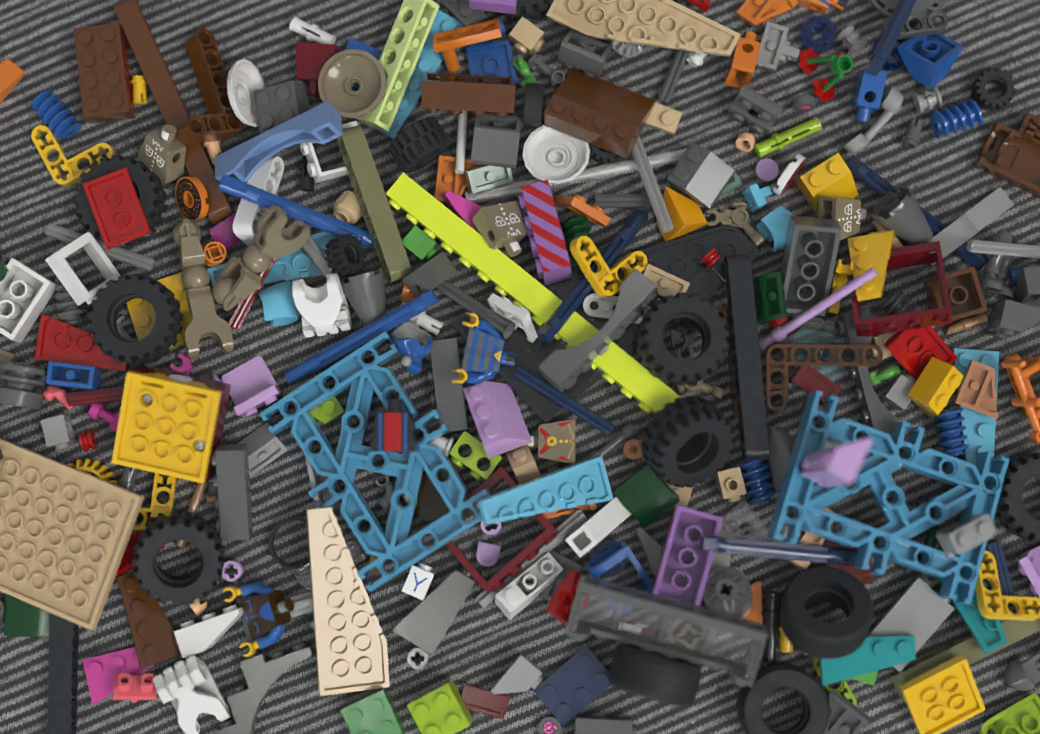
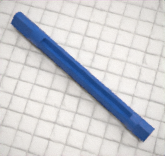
M225 174L222 175L218 190L267 209L272 206H279L285 211L287 217L300 220L307 225L336 236L352 234V236L357 237V241L362 243L361 246L375 251L369 231Z
M430 290L308 358L302 364L284 373L287 382L294 384L310 374L320 371L362 347L383 332H388L426 311L427 308L439 302L435 292Z

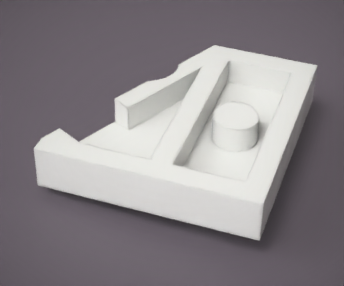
M492 293L487 299L491 310L510 324L512 322L515 323L514 330L518 327L523 329L527 340L533 343L538 336L531 321L529 311L522 306L517 307L504 296L499 297Z

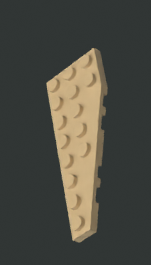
M554 0L547 13L548 18L589 38L726 57L731 56L741 37V34L672 0Z
M330 506L307 508L319 695L324 696L390 687L387 641L361 578L357 573L358 571Z

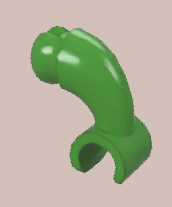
M517 57V61L513 60L512 66L524 78L520 82L521 87L525 88L526 83H538L535 77L532 76L526 60L521 57Z
M890 365L880 372L874 371L869 373L872 386L881 383V380L897 378L901 374L900 366Z

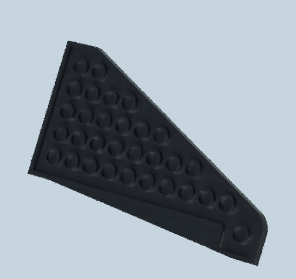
M729 225L715 227L639 250L646 255L648 264L689 282L690 285L685 293L686 296H689L691 293L697 294L700 300L709 296L725 283V256L749 254L752 261L760 253L757 247L738 228ZM713 248H716V252L723 256L707 270L706 264L700 261ZM626 255L617 257L609 269ZM637 258L633 264L629 265L630 267L637 266ZM579 268L571 271L572 279L546 286L543 279L538 282L563 301L583 277L584 273ZM619 268L617 271V275L621 280H623L625 277V273L621 268ZM606 282L604 289L606 290V287L613 282ZM592 289L588 295L594 294V289ZM620 290L612 296L619 297ZM491 295L477 299L478 302L491 310L487 301ZM508 295L505 296V297L508 298L511 302L514 301V300H513L511 297H509ZM658 295L656 302L661 301L664 297ZM583 300L575 312L600 331L608 322V319L588 316L583 310ZM596 302L590 304L592 310H597L599 307ZM468 310L452 323L454 328L466 340L470 327L464 326L462 321L467 323L471 321V317L465 314L466 312L471 313ZM673 319V320L669 321V322L665 325V327L663 328V330H665L667 327H669L672 323H674V322H675L676 320H678V319ZM532 321L535 331L537 333L544 324L539 326L534 321ZM630 323L625 328L624 334L619 339L612 341L630 356L637 351L636 348L639 346V342H636V334L639 332V324ZM518 327L507 339L503 338L505 340L504 351L517 353L515 366L501 364L499 375L547 424L564 407L515 377L513 373L517 366L521 365L550 383L541 374L538 367L554 351L567 349V343L561 338L559 341L555 338L551 342L542 341L538 334L535 341L531 343L527 340L525 331ZM597 367L595 370L590 368L584 373L581 372L576 378L574 385L563 392L575 399L603 378V372Z

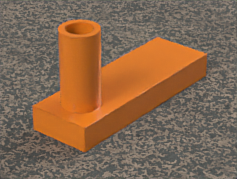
M497 18L433 34L435 53L442 52L447 71L455 72L460 68L455 48L502 37L500 20Z

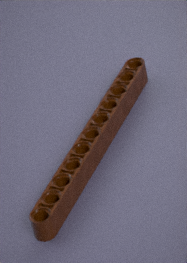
M137 0L118 1L113 4V8L166 124L172 125L177 129L190 118V115ZM185 144V166L189 175L197 177L207 191L208 198H205L206 204H209L207 214L213 225L220 223L233 215L234 211L225 192L218 190L220 182L215 179L214 167L211 165L203 144Z

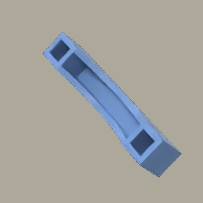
M326 101L216 156L215 179L220 182L222 175L225 174L242 182H247L264 162L285 148L305 142L325 144L343 135L341 113Z

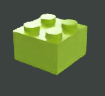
M452 679L412 699L407 704L422 734H455L469 727L473 722V718Z

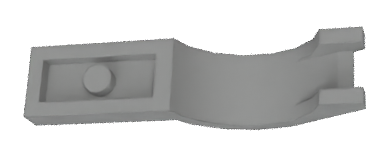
M999 187L932 237V242L940 241L942 257L944 258L1014 204L1002 188Z

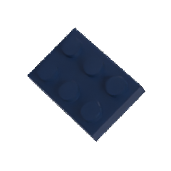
M585 644L545 678L533 691L561 725L564 726L611 686L607 677L609 671Z

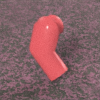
M49 385L43 391V396L48 401H52L56 397L68 410L73 407L67 404L68 393L65 390Z

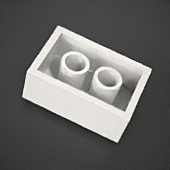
M11 258L7 264L9 271L0 282V333L12 341L22 343L59 285L24 263Z

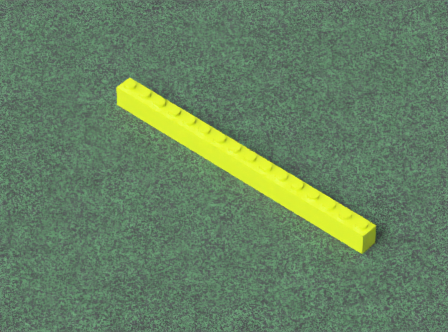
M402 173L387 191L386 196L389 199L388 203L397 211L401 208L406 212L407 215L405 217L411 223L422 225L425 228L423 230L424 233L432 239L436 237L443 242L441 247L448 253L452 254L454 251L459 255L460 258L458 260L464 266L475 268L478 271L476 275L487 283L490 280L496 285L494 289L504 297L508 295L514 300L512 302L513 305L526 308L532 314L531 320L537 325L545 324L563 302L499 249H491L483 236L405 173ZM574 311L554 338L557 341L561 338L567 343L566 348H570L590 339L599 330ZM614 342L609 344L608 350L602 356L598 355L592 361L593 364L590 368L595 370L597 367L603 372L602 377L610 384L617 383L622 387L620 392L629 399L634 397L640 402L638 406L648 414L650 411L655 414L658 410L661 411L665 408L664 405L668 402L673 403L675 399L680 398L676 392L656 376L651 375L650 371Z

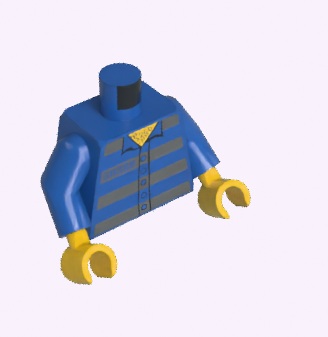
M466 312L465 314L471 317V321L469 323L462 321V324L470 328L461 369L452 370V372L458 373L459 379L452 380V383L480 384L493 379L495 374H499L501 364L514 367L517 353L504 351L505 340H503L502 334L487 321L478 318L476 314Z

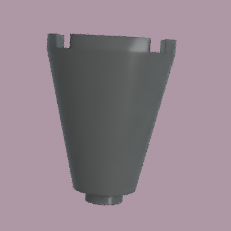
M898 186L899 191L895 193L889 191L874 206L875 214L871 213L873 219L889 231L894 230L895 235L910 245L932 242L933 232L908 186Z
M378 267L379 272L375 273L373 269L361 271L348 277L349 280L344 281L343 278L339 279L344 293L363 327L386 315L383 267Z
M775 426L767 430L769 443L768 462L773 486L776 492H780L795 441L785 428L780 429L779 426ZM802 462L799 465L801 472L803 470Z

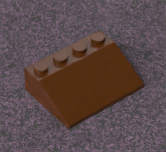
M573 68L550 99L544 111V123L549 128L628 159L656 100L598 77L588 76L582 71Z

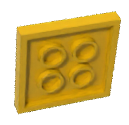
M182 272L157 280L173 292L174 298L179 301L181 306L179 311L183 314V321H180V326L183 327L182 333L177 334V344L175 346L171 345L169 349L184 345L183 336L186 328L191 323L186 295L187 289L181 282ZM136 298L127 302V307L139 341L148 336L152 331L156 315L151 303L147 300Z
M963 654L899 686L919 734H940L986 710L967 659Z

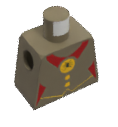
M575 419L538 425V435H530L532 443L527 444L529 448H538V458L575 464Z

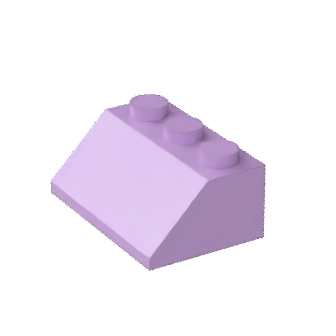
M485 381L463 389L488 459L532 443L509 384Z
M866 438L810 453L802 462L803 470L801 475L824 488L852 484L873 440Z

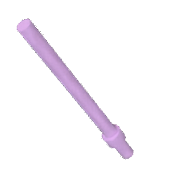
M870 268L784 326H778L772 330L769 336L759 342L760 349L764 350L776 341L780 342L787 338L788 333L877 276L878 273L875 268Z

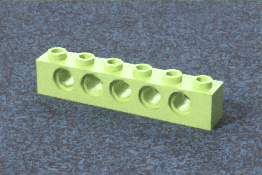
M403 1L379 60L387 78L384 98L374 111L363 117L356 118L369 127L389 132L440 7L434 1Z

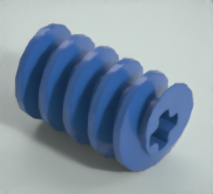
M53 89L42 92L34 99L32 109L43 119L44 124L48 125V129L54 132V136L57 139H65L79 131L82 124L80 122L73 124L77 118L75 115L68 117L71 113L69 108L62 110L66 104L63 101L57 103L60 96L58 94L51 96L54 92Z
M972 99L967 100L965 103L959 102L957 106L950 105L948 108H941L940 111L934 110L930 115L931 129L937 139L940 138V132H942L944 137H948V129L953 134H956L958 126L962 132L966 130V124L970 129H973L975 126L974 121H976L978 126L983 125L981 110Z
M963 408L942 410L938 416L934 417L936 420H941V423L935 425V428L943 430V432L937 434L938 438L944 439V441L938 443L939 447L946 449L941 453L949 456L969 454L963 452L969 445L961 443V441L967 439V435L960 434L961 431L966 429V426L958 424L965 420L964 417L957 416L959 412L963 411Z
M763 460L744 461L739 466L740 469L747 470V472L742 474L743 478L749 479L744 484L745 487L751 488L746 496L754 497V499L748 502L749 505H757L775 500L770 498L776 492L768 490V488L773 486V482L766 481L771 476V473L764 472L769 467V464L761 463Z

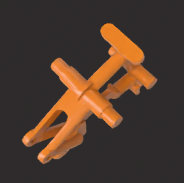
M1040 355L1022 360L1001 362L1002 368H1010L1020 397L1013 398L1011 403L1015 407L1025 408L1033 430L1030 432V440L1032 443H1040V398H1031L1024 380L1040 370Z

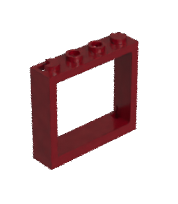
M940 241L892 248L886 270L936 263L943 307L862 319L860 301L857 300L855 289L851 292L857 337H870L875 334L896 333L909 329L918 330L922 327L944 326L953 323ZM850 255L846 256L847 265L851 262ZM853 273L848 275L849 282L854 280Z
M500 467L467 496L466 501L484 489H488L491 493L503 481L510 488L519 484L504 467ZM466 508L463 511V517L472 509ZM544 513L535 514L534 516L546 530L489 581L484 578L453 540L445 545L485 592H490L491 590L495 592L505 584L502 580L508 575L513 577L522 569L520 565L526 559L530 562L540 553L537 549L543 544L546 546L551 544L557 537L555 534L559 530Z

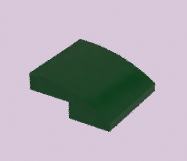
M782 271L752 277L757 324L787 318Z
M648 463L613 489V492L622 504L644 527L648 526L680 501L679 495L659 478Z
M5 593L4 636L49 637L50 612Z

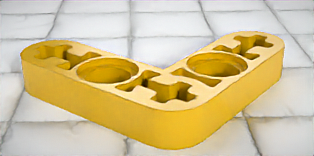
M44 125L36 126L31 133L32 140L52 178L61 186L67 187L82 179L79 176L83 171L78 167L82 159H88L90 164L95 163L90 155L93 154L94 157H98L102 154V149L109 151L107 153L109 159L116 155L115 150L109 144L99 143L68 160L54 133ZM41 132L47 134L45 138L51 145L46 146L45 142L39 139ZM57 150L59 152L58 160L50 162L48 160L49 152ZM98 157L97 159H95L98 162V164L101 163L100 158L103 157ZM58 166H61L62 170L69 173L66 175L67 180L59 179L62 174L57 168Z
M581 236L575 238L570 244V251L595 293L600 297H609L616 294L620 290V285L636 269L642 272L648 264L647 257L643 252L634 251L624 256L609 269L589 237ZM581 243H583L584 245L582 249L583 251L580 250V247L582 246ZM637 258V266L630 267L629 265L633 264ZM591 261L596 262L598 266L596 273L592 272L590 268ZM619 268H621L625 273V277L623 280H621L617 275V271ZM612 281L613 283H612V284H609V285L606 287V290H605V289H604V287H605V285H606L605 283Z
M155 473L151 509L140 508L139 513L143 514L144 519L141 524L134 525L133 530L146 529L148 513H151L150 517L155 519L163 514L166 517L171 516L174 508L177 477L167 478V485H172L171 489L167 487H158V484H164V478L159 473ZM163 491L168 492L170 495L169 501L165 504L158 503V494Z
M985 550L975 586L978 609L981 615L987 619L1034 621L1040 618V599L1035 597L1002 596L995 557L992 553ZM983 579H987L991 583V590H987L984 587ZM1008 602L1014 604L1016 614L1008 610ZM1031 606V608L1035 609L1036 612H1034V610L1027 609L1024 611V608Z

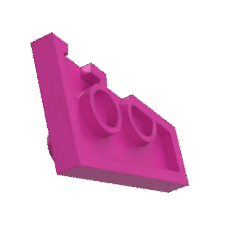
M135 647L83 659L92 706L113 693L114 675H119L120 673L142 675L158 664L140 669Z

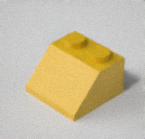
M839 153L802 175L795 182L817 216L820 195L851 199L859 195L852 173Z
M932 357L907 396L927 416L931 418L938 416L947 405L948 400L960 385L964 376L953 365Z

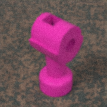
M103 403L93 404L88 412V416L94 420L102 418L110 424V429L113 432H117L120 413L115 414L105 410V404Z

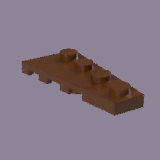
M134 573L117 577L116 581L140 669L181 657L174 630L156 598H150L147 595L148 591L140 588L138 585L139 579L135 578Z

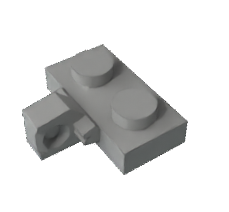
M767 22L755 67L775 73L778 62L784 63L785 59L797 61L800 49L790 47V42L786 41L788 27Z

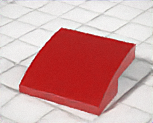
M572 570L560 583L546 611L563 625L568 624L581 576L576 570ZM582 592L579 605L587 607L590 594Z

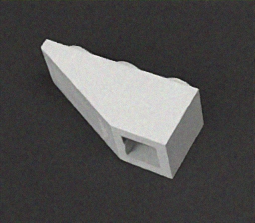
M616 496L568 535L565 540L581 558L628 518L631 513Z
M548 552L496 594L495 604L511 620L527 607L564 569Z
M233 605L223 609L224 614L216 616L215 612L202 616V622L195 624L194 620L180 624L181 629L174 631L182 658L212 648L244 614L242 607L237 609V606Z

